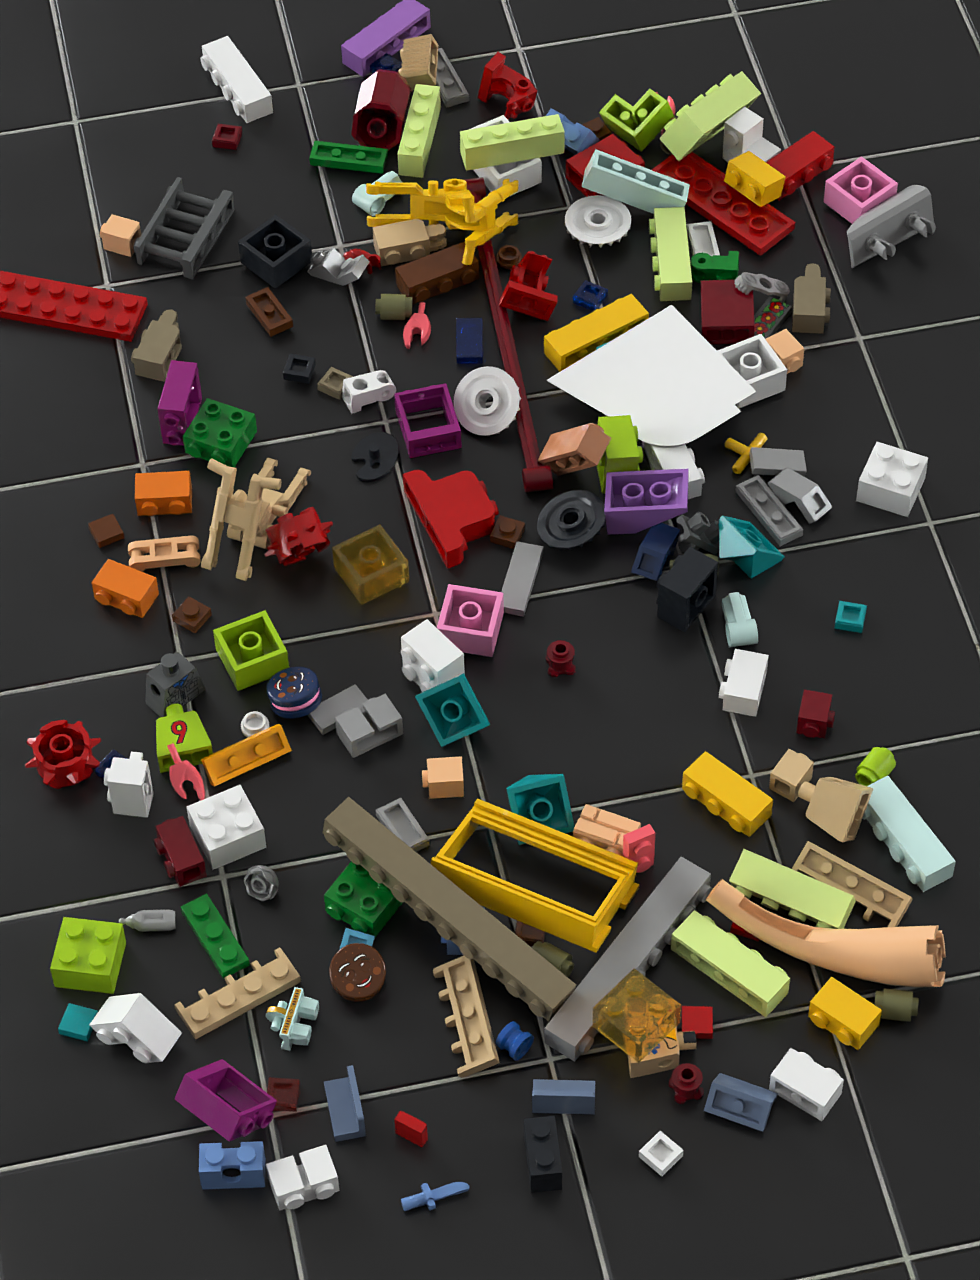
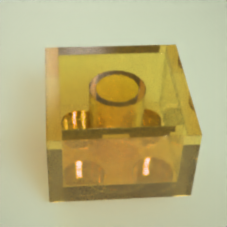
M380 524L332 547L334 568L361 605L409 582L408 560Z
M634 968L593 1007V1027L636 1062L640 1063L680 1023L681 1004Z

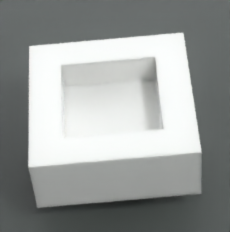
M659 1131L639 1151V1158L659 1175L663 1176L683 1157L684 1150Z

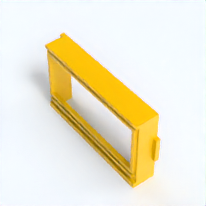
M478 798L474 802L473 808L436 857L431 859L433 867L479 905L597 953L611 932V926H608L618 909H626L640 884L635 883L638 862ZM478 825H482L616 879L617 882L594 916H591L453 859Z

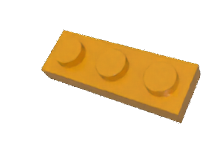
M276 724L206 756L201 761L211 785L215 787L292 750L282 726Z

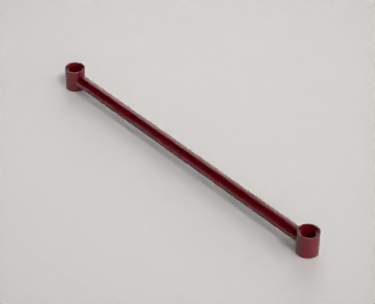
M483 177L464 179L467 182V190L474 196V203L486 197ZM490 239L483 245H478L477 249L504 369L519 387L518 391L521 397L519 401L520 410L517 411L515 418L527 467L522 469L525 493L553 489L550 465L543 466L542 463L538 462L540 457L539 447L507 308L499 306L503 290Z

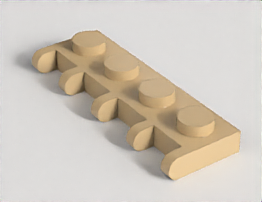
M807 841L792 867L797 872H802L811 878L853 895L858 904L867 908L863 919L868 922L873 914L877 913L891 921L888 927H897L913 900L911 896Z
M280 947L274 950L277 959L262 967L255 960L251 963L254 971L235 981L231 975L224 977L227 986L210 995H208L205 989L198 991L201 1000L186 1008H184L181 1002L174 1004L176 1011L195 1040L301 982L299 973Z
M461 956L434 968V977H445L447 989L438 993L439 999L441 1001L450 1000L453 1015L445 1018L446 1026H457L460 1041L451 1045L452 1052L455 1054L463 1052L466 1065L457 1069L458 1076L464 1078L500 1063L474 959Z

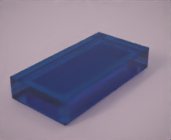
M456 318L457 363H483L482 318Z

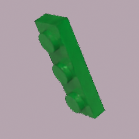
M314 140L309 161L312 166L383 174L388 158V149Z
M208 894L181 906L183 916L223 979L250 966L247 955Z

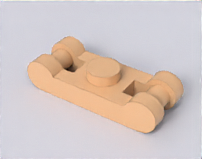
M182 536L131 542L128 545V554L131 556L129 567L141 572L147 568L177 565L196 567L201 563L200 554L197 552L199 549V539L196 536Z

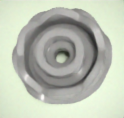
M257 865L247 870L244 883L250 896L260 901L272 899L277 894L279 880L272 869L263 865Z

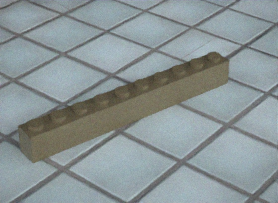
M350 797L345 799L325 818L323 834L331 845L341 848L347 854L350 861L356 865L360 864L365 868L374 881L380 884L383 883L391 890L393 896L398 901L407 903L414 909L415 914L421 920L431 923L441 937L455 943L465 957L474 959L482 966L488 976L497 978L503 983L512 996L519 997L527 1003L535 1015L543 1017L550 1022L574 992L576 984Z

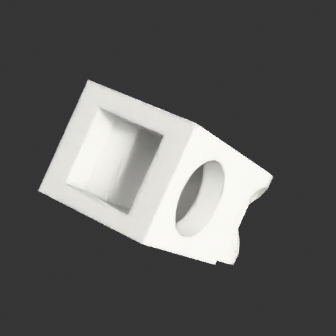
M383 370L343 379L342 398L351 414L361 411L364 405L376 401H387L396 393L394 383L388 373Z

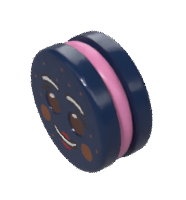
M290 667L277 672L271 677L266 687L273 712L283 718L293 719L306 716L313 712L322 700V692L317 675L305 667Z

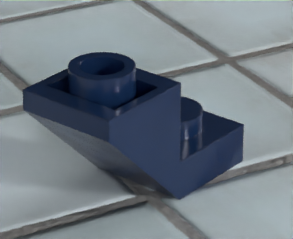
M664 523L652 526L639 546L631 572L658 581L667 556H673L678 536L682 530Z

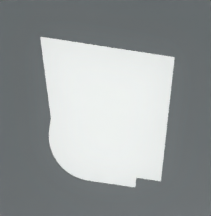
M673 305L668 306L547 379L551 384L607 416L631 415L633 426L638 428V439L657 446H677L694 441L740 413L741 411L735 405L756 392Z

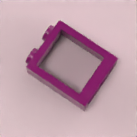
M175 360L170 362L158 405L162 441L165 444L184 445L183 435L199 411L202 393L197 363Z
M446 383L394 393L395 411L409 458L462 448L461 429ZM438 407L443 408L448 425L411 432L406 414Z
M223 1059L186 1073L175 1096L177 1102L229 1142L242 1136L245 1137L260 1128L267 1127L273 1119L274 1114L272 1112L277 1102L276 1099ZM215 1093H217L218 1095H220L222 1098H224L226 1101H228L231 1105H233L235 1108H237V1109H238L239 1111H241V1112H238L236 1109H234L232 1106H230L227 1102H225L223 1099H221V1098H220L219 1096H217Z

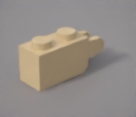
M413 219L373 227V242L376 254L380 256L381 266L417 260L430 255L432 251L444 249L447 243V239L444 236H446L447 231L443 224L425 226L424 221Z

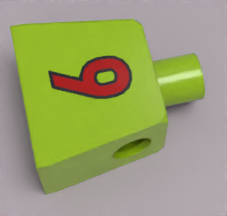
M171 704L166 708L167 716L156 720L157 758L160 773L168 772L170 766L175 764L167 745L174 743L181 761L187 759L193 766L202 764V758L213 754L211 741L196 711L183 712L182 705Z

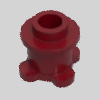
M558 640L548 646L546 662L549 663L548 674L550 676L557 677L560 674L572 675L575 673L576 667L572 664L575 650L569 642Z
M685 1063L673 1070L669 1086L674 1089V1099L678 1104H685L687 1100L691 1099L700 1100L704 1096V1089L700 1087L703 1076L697 1066Z

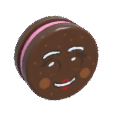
M353 943L346 945L337 951L331 961L329 970L330 982L337 994L346 1000L353 1002L369 1000L381 990L386 976L385 962L380 953L367 944Z

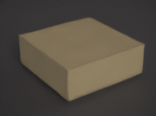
M331 367L317 383V389L340 400L343 392V379L353 376Z

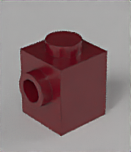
M804 689L798 715L797 734H803L812 738H825L827 727L833 728L835 711H831L832 694Z

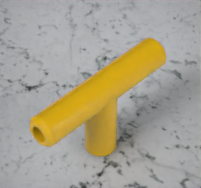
M759 433L749 446L732 438L726 440L725 447L741 455L732 466L734 473L740 474L750 462L749 452L751 447L761 448L767 441V436L764 433Z

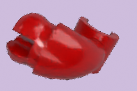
M350 249L349 252L343 254L345 260L364 255L370 261L366 267V271L369 274H372V266L378 267L379 270L382 269L380 256L376 254H370L362 249Z

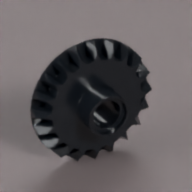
M584 490L568 491L556 496L540 512L537 521L539 536L552 549L557 547L560 551H563L565 548H568L572 551L575 546L583 548V543L587 541L592 542L593 537L600 535V529L605 527L606 515L604 513L605 505L596 494Z

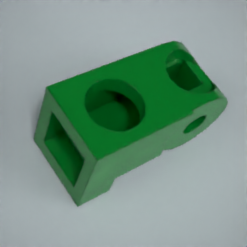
M729 251L728 256H711L702 252L693 255L691 258L692 279L697 283H701L704 280H736L738 277L739 251Z

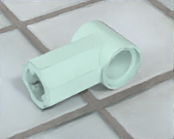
M394 171L387 172L376 180L381 183H403ZM362 184L354 191L352 202L371 216H375V214H379L382 211L385 202L395 194H367L366 184Z
M739 592L729 593L728 596L722 598L721 603L726 620V637L729 647L757 644V624L755 619H751L745 595H741Z

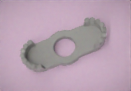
M743 272L736 278L734 283L735 287L746 295L751 290H755L766 295L780 296L779 301L782 302L787 299L790 293L789 287L784 282L769 278L763 274ZM759 280L766 282L770 289L765 288Z

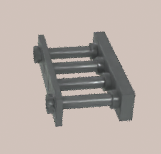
M177 177L173 185L168 187L165 198L141 237L135 240L134 252H136L137 264L142 265L148 254L180 262V265L183 267L184 277L194 279L235 210L233 192L223 189L218 199L204 198L184 192L182 178ZM180 202L210 209L211 211L208 216L200 217L176 209ZM170 219L198 226L200 229L192 235L167 228L166 225ZM161 236L190 244L187 251L180 252L155 245V243Z

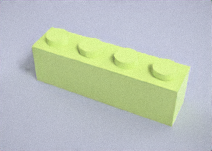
M415 85L397 153L399 175L420 178L424 176L441 110L440 86Z
M559 114L460 131V153L466 171L563 154L565 151V131Z
M654 208V219H649V234H654V237H651V253H656V256L652 257L653 272H658V275H654V289L660 292V301L691 300L692 275L685 208Z
M743 849L729 880L731 885L743 893L746 898L750 899L752 895L762 899V905L776 911L781 907L790 911L788 914L790 917L800 922H805L806 919L816 922V927L844 929L856 902L854 896L746 849Z
M694 910L672 933V951L764 1017H767L788 994L790 978L782 968L774 967L768 963L758 951L750 950L740 943L734 934L726 933L716 926L710 917L702 916Z

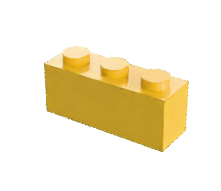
M706 751L683 772L682 789L686 795L700 801L712 814L719 815L729 822L734 830L743 832L748 837L772 816L773 799Z

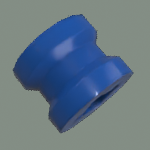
M512 1021L502 1029L495 1045L501 1050L506 1049L509 1052V1056L516 1061L528 1052L534 1041V1036L529 1032L521 1031L520 1025Z

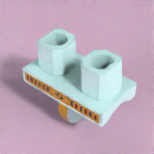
M294 987L289 1005L285 1001H279L277 1007L273 1006L267 1009L266 1018L272 1022L271 1030H280L279 1036L283 1039L281 1049L290 1051L292 1044L308 1046L312 1032L311 1026L300 1024L299 1022L301 1018L316 1020L319 1012V1001L304 997V990Z

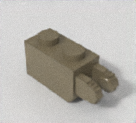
M807 264L805 276H799L794 281L792 332L823 333L824 323L830 322V307H825V304H830L831 288H826V277H821V269L817 264Z
M174 310L164 311L158 321L152 320L148 329L143 331L141 343L138 348L133 350L131 362L134 364L136 375L165 382L171 360L176 361L182 349L179 325L176 322L178 318L177 312Z

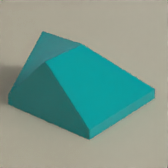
M723 515L720 517V558L734 561L751 579L779 563L785 557L751 522Z
M464 673L415 696L441 747L490 725Z
M563 774L528 775L506 788L511 812L563 833L573 832L575 826ZM517 840L519 845L525 844L524 842Z

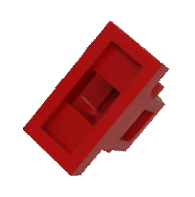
M497 52L484 67L478 99L486 103L493 94L505 96L509 101L506 104L507 109L504 116L507 119L511 117L515 119L518 116L517 114L528 112L534 107L537 90L528 78L504 65L506 56Z
M528 251L520 263L512 267L509 282L500 298L499 306L548 321L558 302L557 295L544 292L549 279L545 274L552 259L547 258L546 255H538L534 251Z

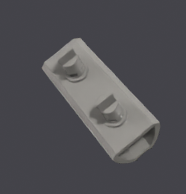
M911 185L865 212L849 227L847 236L851 268L876 255H880L885 260H887V255L893 257L896 252L895 245L918 233L924 237H927V232L933 235L936 226L933 218L931 193L926 187Z

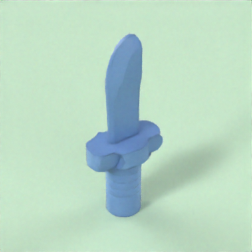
M453 1182L430 1190L428 1183H424L421 1185L422 1193L402 1198L401 1204L404 1211L426 1204L430 1211L436 1209L434 1201L466 1192L470 1186L464 1182Z

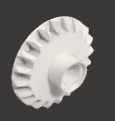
M601 195L587 196L577 200L568 208L565 214V226L567 233L572 235L573 240L578 239L580 244L588 243L590 247L598 244L601 248L603 244L611 246L613 241L620 242L622 237L627 236V232L631 227V215L628 208L618 200Z
M480 367L469 372L458 384L454 395V410L458 421L465 429L477 435L490 436L500 434V431L509 428V424L516 420L515 416L517 411L520 410L519 401L521 400L518 391L519 387L507 372L496 367ZM492 396L493 404L491 407L486 408V400Z

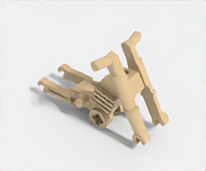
M267 458L259 474H253L250 480L248 496L240 489L233 495L237 468L229 467L214 459H210L207 468L221 475L222 481L221 486L217 490L212 523L209 529L207 551L202 558L201 567L208 570L216 567L222 531L224 529L223 525L226 522L229 523L227 529L228 538L242 542L236 578L244 581L247 578H251L252 566L250 564L254 546L267 549L271 545L265 530L273 526L272 522L277 516L281 517L288 514L304 486L307 485L306 478L311 475V471L300 468L285 493L270 490H280L281 479L272 478L274 476L273 468L278 465V461Z

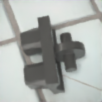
M697 512L691 518L681 515L676 519L677 523L681 524L684 529V533L678 536V546L682 552L685 553L689 547L695 550L702 548L714 555L719 552L718 521L715 520L710 524L708 518L701 512Z

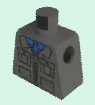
M179 652L174 654L168 653L161 658V663L146 675L145 702L158 716L165 717L167 716L166 708L169 705L180 704L183 707L202 693L205 687L197 669Z

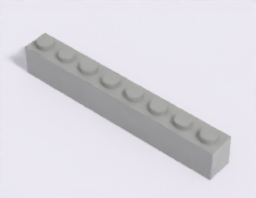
M683 857L678 859L544 1028L545 1044L574 1062L581 1053L586 1054L590 1050L595 1035L599 1031L603 1032L608 1027L613 1012L616 1009H622L631 989L640 986L649 966L654 967L660 960L664 947L667 944L671 945L672 933L694 910L696 911L695 908L700 901L702 903L706 901V898L712 891V887H710L711 873Z

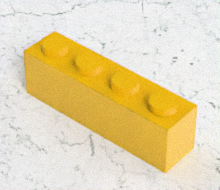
M629 294L545 335L544 354L561 372L594 352L596 347L614 340L649 319V313L632 294Z

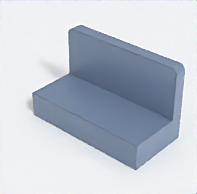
M353 1065L347 1066L348 1077L324 1081L335 1142L366 1136L364 1116Z
M719 1073L711 1084L704 1111L763 1132L771 1107L776 1101L778 1093Z
M533 1079L532 1113L595 1114V1081Z

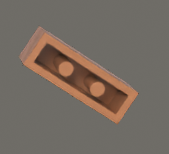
M594 423L551 434L538 462L544 466L550 465L551 471L558 476L597 466L611 437L604 433L602 427Z

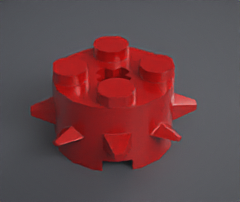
M314 507L307 508L301 511L300 515L294 517L292 513L279 517L277 519L278 524L270 526L265 530L271 542V545L267 547L268 551L265 553V557L277 556L279 563H283L286 566L305 560L306 555L314 552L315 549H317L318 553L323 551L331 544L327 533L330 532L329 528L333 525V522L321 523Z
M67 720L52 721L41 727L40 734L36 738H28L27 744L33 749L34 758L27 762L25 767H37L38 773L43 779V784H49L52 788L60 789L75 785L84 779L90 778L93 772L92 768L99 767L100 762L93 757L92 748L100 743L101 739L89 738V734L81 721L75 724H68Z

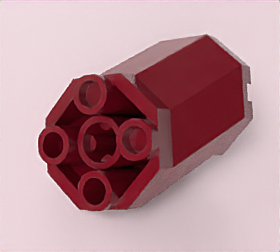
M378 69L361 83L351 132L352 137L359 142L360 146L383 148L389 151L401 142L410 105L411 87L399 72Z

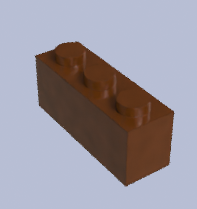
M464 241L396 267V285L402 294H406V297H412L413 305L478 280L479 261L474 256L472 265L462 264L465 250Z

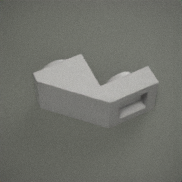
M333 247L325 252L321 250L316 253L311 260L313 264L307 272L311 276L344 286L359 279L370 261L364 255L345 260Z
M785 468L768 482V485L783 505L795 501L809 524L816 522L832 508V505L818 484L790 468Z

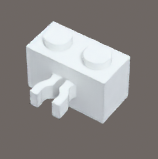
M131 752L129 759L113 757L111 768H106L104 785L108 786L107 800L111 802L114 814L148 818L154 792L148 761H142L143 753Z

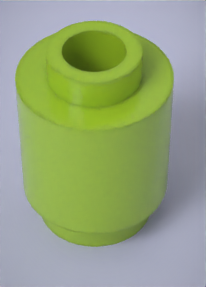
M884 747L872 748L856 769V781L860 785L868 786L888 776L896 766L893 753Z

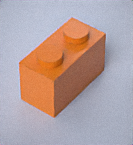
M190 471L136 473L135 503L137 515L154 516L192 513Z
M111 559L105 562L91 582L94 598L99 603L111 605L121 609L128 615H136L141 618L145 616L159 595L156 577Z

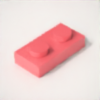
M650 824L623 835V857L638 862L637 873H642L654 865L655 831Z

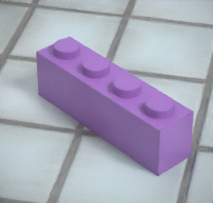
M403 0L397 3L395 7L381 15L377 20L341 45L342 63L364 77L402 49L404 39L418 37L431 28L430 9L416 0Z

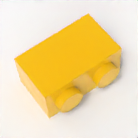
M747 151L728 161L724 182L759 207H762L781 197L786 176L752 152Z
M831 976L810 1001L808 1017L819 1028H825L836 1035L841 1043L848 1046L851 1045L859 1050L879 1026L882 1010Z

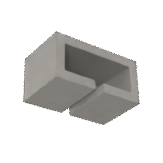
M386 693L377 698L374 697L367 700L361 709L358 707L352 710L349 709L335 717L337 735L353 758L403 734L402 717Z

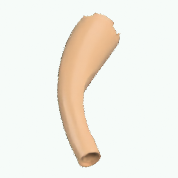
M723 879L716 884L706 898L707 902L753 936L786 954L810 964L858 979L886 985L941 987L944 984L945 971L939 972V968L942 965V958H946L942 930H938L939 925L869 929L813 927L785 919L767 911L750 901L743 893Z

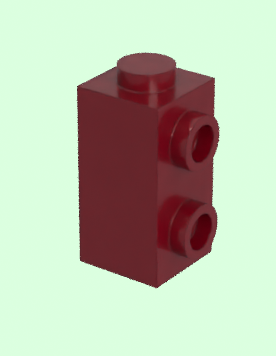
M184 817L167 819L162 824L157 825V838L153 840L158 854H164L167 861H164V865L169 878L175 877L179 887L207 877L204 859Z

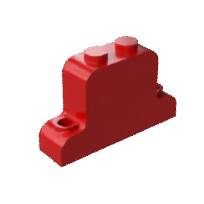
M413 470L403 474L404 492L447 569L459 565L464 559V551L468 549L467 543L491 534L495 526V516L499 515L496 502L490 500L487 496L488 492L482 480L479 481L471 471H461L436 481H432L421 470Z

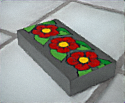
M769 296L754 315V336L762 334L766 339L774 335L792 313V306Z

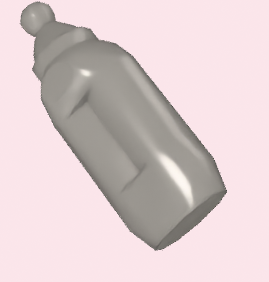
M142 910L131 914L126 919L120 918L119 923L126 924L132 929L142 932L171 931L176 929V914L173 910Z

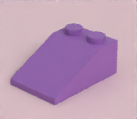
M689 469L607 472L604 513L606 515L608 535L637 533L688 512Z

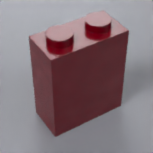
M735 280L701 281L702 336L710 344H736L754 337L753 290L747 295L742 293L735 287Z

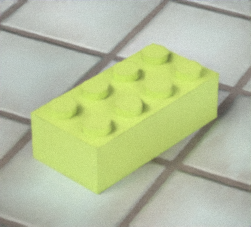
M742 71L734 77L731 74L721 81L720 87L715 84L705 93V97L703 94L699 95L691 103V107L686 104L676 113L678 118L672 119L665 125L664 129L666 132L659 139L678 161L724 130L725 121L743 107L749 108L761 95V92Z

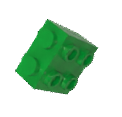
M207 398L183 435L185 453L195 458H202L207 461L214 459L226 466L235 467L257 432L255 414Z
M352 861L324 894L325 911L333 919L343 920L350 924L354 930L375 937L403 903L398 901L393 896L391 890L383 883L380 884L374 881L365 868L360 864H354Z

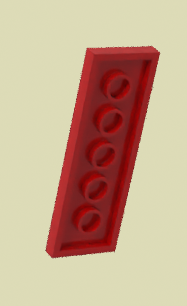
M693 152L680 161L672 154L652 169V171L690 184L686 205L760 256L795 229V222L770 204L762 207L756 205L724 182L725 174Z
M0 271V318L132 342L148 305L147 297Z

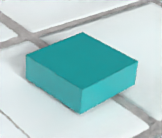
M839 601L834 628L862 633L867 605Z
M69 1003L58 1027L59 1034L88 1041L93 1030L89 1025L98 1011Z

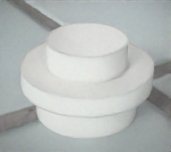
M257 711L247 713L241 721V731L246 737L269 728L267 717Z

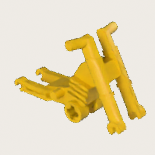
M462 179L445 180L443 182V189H438V181L434 180L428 182V189H423L418 183H381L378 181L375 182V185L367 183V194H410V214H375V217L367 216V225L376 227L419 219L428 220V225H437L439 221H444L450 230H474L470 236L465 238V250L462 264L472 265L475 247L483 245L495 235L503 232L508 226L518 225L517 213L509 215V212H505L495 220L497 204L504 202L506 198L518 191V180L509 182V179H504L501 187L490 192L488 196L477 203H474V196L467 190V182Z

